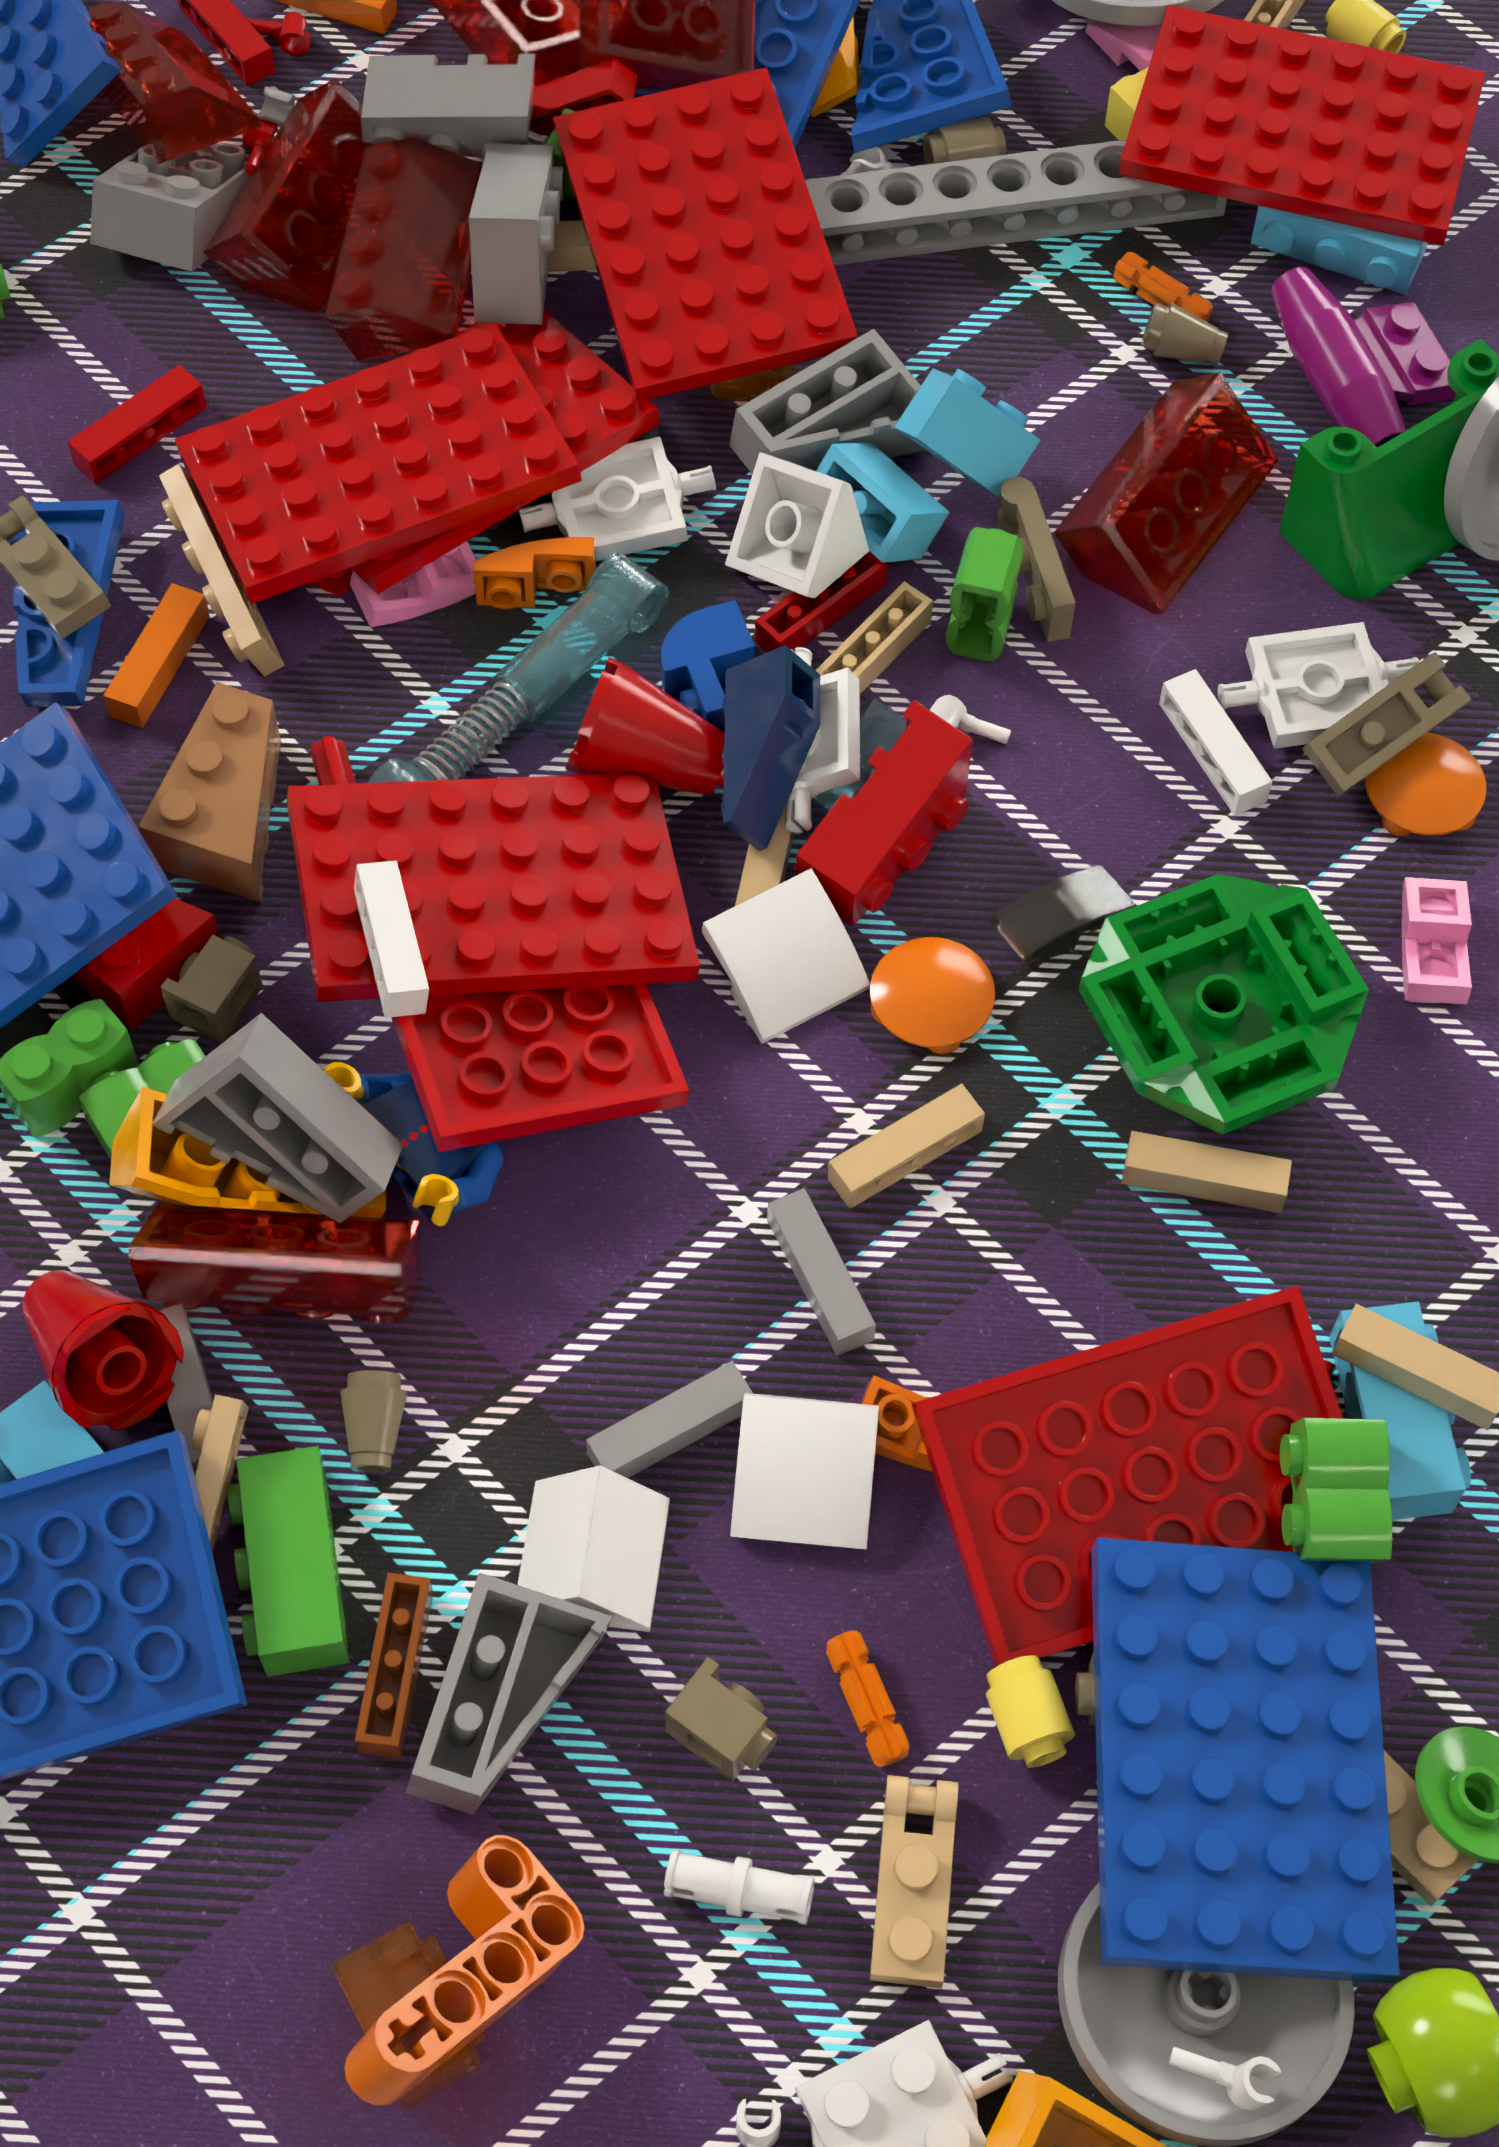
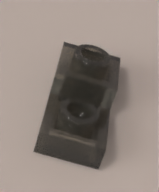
M1099 865L1063 876L1023 895L993 915L991 924L1026 964L1072 953L1081 934L1101 930L1106 917L1135 907L1136 904L1109 873Z

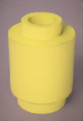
M1335 0L1326 14L1325 20L1328 23L1326 35L1330 39L1398 53L1404 44L1406 31L1399 27L1400 20L1373 0Z
M1035 1655L1019 1657L990 1670L986 1675L990 1689L986 1692V1698L1008 1758L1010 1760L1024 1759L1028 1768H1034L1049 1764L1063 1757L1067 1753L1064 1744L1073 1739L1075 1732L1052 1671L1050 1669H1043L1039 1657Z

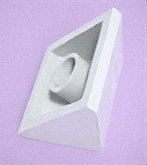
M759 452L725 565L801 595L816 598L870 551L852 486L848 482Z
M601 1465L535 1481L518 1585L613 1616L608 1627L650 1632L670 1498Z

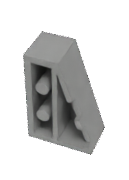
M262 1013L177 1078L152 1123L153 1126L170 1135L174 1128H177L210 1145L212 1149L209 1155L226 1164L233 1157L269 1176L266 1185L339 1223L385 1191L403 1147V1144Z

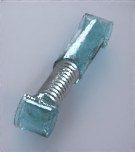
M618 552L610 555L592 575L587 591L491 678L490 685L492 690L486 691L485 697L482 696L478 699V703L471 705V709L465 711L463 717L457 718L456 724H451L448 731L442 732L441 737L436 738L434 744L428 745L427 750L421 752L419 757L406 762L400 758L388 760L377 769L368 783L458 780V778H465V771H473V764H480V757H487V750H495V744H501L502 737H509V730H516L517 724H522L523 722L528 724L534 722L629 632L638 634L650 627L664 609L668 599V586L624 554Z

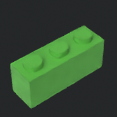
M319 1446L236 1459L239 1483L227 1485V1494L233 1526L244 1524L246 1547L235 1549L234 1557L240 1590L251 1589L254 1613L242 1615V1630L247 1656H259L267 1677L350 1663L327 1476Z

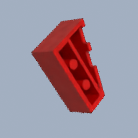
M915 700L912 701L902 714L903 718L907 720L906 730L891 750L887 752L878 746L868 759V764L876 770L852 798L843 792L796 854L795 876L811 868L833 904L839 918L852 927L868 910L875 913L885 904L892 893L894 882L905 870L909 872L915 871L927 857L932 841L943 829L947 832L952 831L960 823L969 806V802L965 798L973 739Z
M175 898L70 977L92 997L102 999L121 1023L132 1031L165 1003L160 988L165 980L169 978L178 983L180 971L187 958L194 952L200 953L212 935L220 938L214 914Z

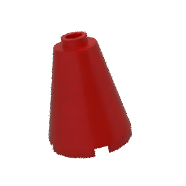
M609 657L578 732V740L574 750L570 753L565 769L576 773V775L631 774L643 779L656 780L659 788L711 796L716 785L724 787L722 751L724 749L725 733L623 662Z
M65 1270L45 1273L29 1286L22 1302L24 1318L58 1405L79 1426L92 1429L90 1425H107L112 1431L126 1429L150 1417L169 1398L176 1385L171 1380L177 1360L181 1364L183 1363L184 1349L178 1330L163 1313L147 1304Z

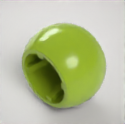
M1432 1968L1413 1973L1395 1984L1380 2000L1373 2014L1375 2027L1381 2043L1366 2049L1377 2080L1394 2113L1398 2114L1411 2108L1425 2132L1443 2138H1465L1484 2133L1498 2125L1499 2016L1479 1980L1473 1973L1457 1968Z

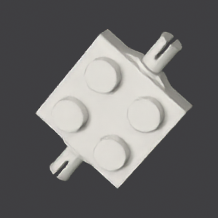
M655 437L625 444L612 454L582 471L581 482L554 491L552 493L553 502L521 508L519 513L524 533L558 525L559 530L566 538L595 537L596 561L688 541L686 524L682 514L683 496L716 490V484L711 465L677 474L675 467L666 458L661 437Z
M1364 622L1248 638L1245 653L1252 673V681L1219 684L1218 701L1221 702L1220 705L1223 709L1255 704L1265 717L1274 749L1304 745L1419 663V659L1412 657V659L1390 662L1381 660V657L1370 644Z
M803 647L795 648L794 653L811 666L812 652ZM848 667L820 676V727L787 801L786 828L790 832L803 833V828L806 831L812 828L811 800L814 796L860 781L859 679Z
M927 2020L797 2085L795 2091L811 2123L813 2147H985L986 2137L978 2122L977 2104L975 2101L1007 2084H1012L1014 2080L1010 2069L986 2081L982 2080V2077L1007 2064L1000 2053L961 2073L960 2069L947 2058L930 2021Z

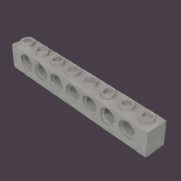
M1126 140L805 180L834 265L1224 216L1227 203L1226 198L1118 175L1120 159Z

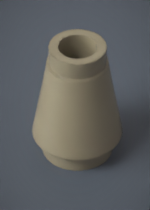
M1172 302L1169 303L1168 307L1155 303L1143 334L1141 347L1153 350L1152 356L1200 363L1208 362L1218 365L1226 345L1228 333L1218 330L1217 327Z
M379 1370L351 1372L347 1375V1388L340 1391L348 1450L351 1457L350 1469L362 1473L391 1471L392 1457L394 1456L407 1398V1392L401 1389V1375Z

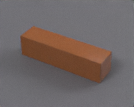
M387 1573L355 1736V1744L360 1754L402 1759L434 1593L430 1578Z

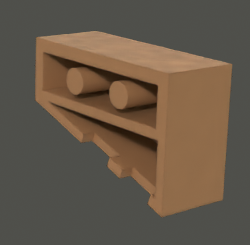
M217 682L138 825L139 832L163 871L261 903L262 873L264 857L268 851V825L271 805L274 803L281 746L273 700Z

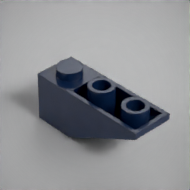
M786 645L726 670L725 698L723 700L725 737L724 749L722 751L724 796L721 802L723 824L759 851L767 849L820 727V674Z

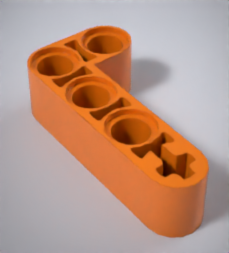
M494 1835L487 1838L449 1882L447 1890L449 1905L476 1941L386 2010L349 2052L344 2066L346 2080L352 2091L363 2101L375 2106L389 2105L398 2101L544 1982L583 1939L585 1927L583 1917L577 1906L532 1852L519 1840L508 1835ZM401 2043L406 2052L397 2057L391 2051Z

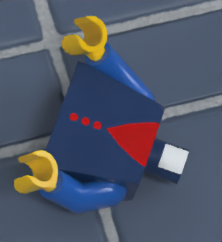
M342 1062L328 1064L324 1071L403 1144L391 1177L413 1201L412 1206L419 1208L432 1224L439 1227L444 1226L448 1222L451 1213H457L481 1205L489 1200L504 1162L502 1156L505 1152L503 1140L438 1152L410 1072L384 1075L359 1074L353 1067Z

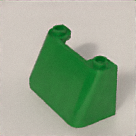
M1481 338L1458 351L1451 358L1446 376L1448 384L1456 393L1454 402L1377 448L1358 430L1345 426L1331 427L1323 430L1301 443L1279 533L1342 596L1351 599H1367L1375 596L1460 544L1450 532L1444 512V488L1447 471L1456 443L1468 418L1485 392L1499 376V355Z

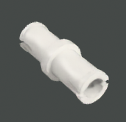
M673 1849L665 1875L664 1896L669 1898L674 1896L726 1907V1914L742 1917L744 1911L794 1920L798 1921L799 1924L806 1925L811 1909L815 1878L752 1867V1859L737 1856L735 1863L681 1853L680 1850Z

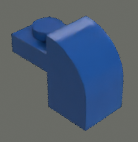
M736 600L707 607L683 617L667 633L661 650L662 690L724 733L725 715L723 712V700L725 695L723 689H725L726 670L755 658V644Z

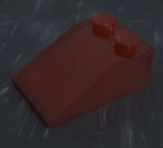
M580 0L578 71L615 58L637 74L635 90L675 89L753 71L755 0Z

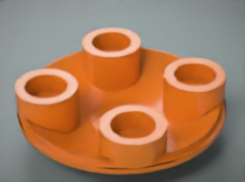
M1426 733L1365 778L1367 795L1374 808L1381 815L1383 827L1389 833L1396 836H1407L1411 833L1438 836L1467 830L1474 824L1486 797L1485 776L1475 757L1459 743L1432 733Z
M916 938L894 947L877 964L870 983L871 1014L878 1023L882 1024L897 1038L916 1046L927 1047L936 1054H949L956 1051L961 1042L974 1036L988 1021L995 1002L994 981L984 961L968 947L944 938Z

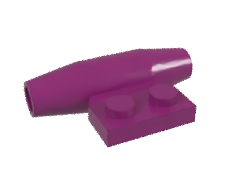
M1298 267L1291 269L1274 282L1271 288V295L1289 348L1327 414L1338 427L1345 426L1358 430L1378 448L1407 431L1397 400L1405 401L1407 406L1455 399L1456 393L1448 384L1446 376L1450 360L1414 301L1367 308L1365 313L1356 320H1353L1350 313L1308 268Z

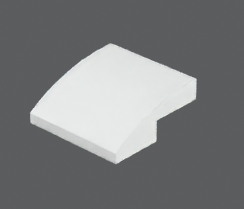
M811 868L703 922L701 932L733 983L730 993L761 1044L868 990L870 987L869 980L853 943L833 904Z
M744 1393L730 1537L867 1550L879 1405Z

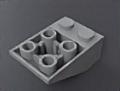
M182 130L164 131L161 135L140 147L137 151L116 163L112 168L93 180L90 244L192 272L215 255L262 170L264 159L258 173L251 176L244 169L250 155L245 154V150L242 147L229 143L211 145L196 141L193 134Z

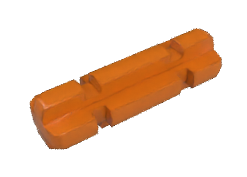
M1127 252L1117 262L1113 276L1115 281L1130 291L1134 287L1138 288L1136 294L1153 306L1155 303L1168 307L1169 303L1172 302L1202 320L1209 321L1213 305L1209 300L1196 292L1190 296L1188 294L1190 288L1153 265L1148 269L1147 265L1149 262L1134 252Z
M852 1630L833 1637L827 1642L826 1654L834 1672L842 1674L839 1684L860 1732L868 1734L865 1744L873 1763L878 1767H884L902 1760L908 1755L910 1744L901 1724H894L893 1722L896 1712L875 1664L867 1663L870 1653L861 1633L857 1630Z

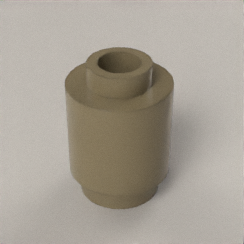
M988 117L939 127L935 129V133L925 135L923 138L925 165L1006 155L1007 151L1002 128L1000 126L994 127Z

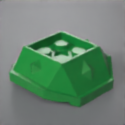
M1221 874L1211 876L1106 917L1079 985L1080 994L1137 1094L1221 1135L1335 1089L1369 988L1307 888L1282 884L1279 888L1251 879ZM1217 1004L1225 1007L1229 1012H1215L1206 1005Z

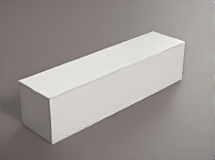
M1194 669L1163 682L1159 705L1233 815L1236 816L1266 803L1273 781L1198 671Z
M397 861L357 864L354 893L384 1016L389 1018L425 1014L429 986Z

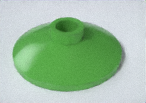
M1473 1727L1446 1729L1434 1736L1423 1747L1418 1757L1415 1782L1420 1803L1433 1827L1454 1848L1479 1861L1499 1864V1737Z

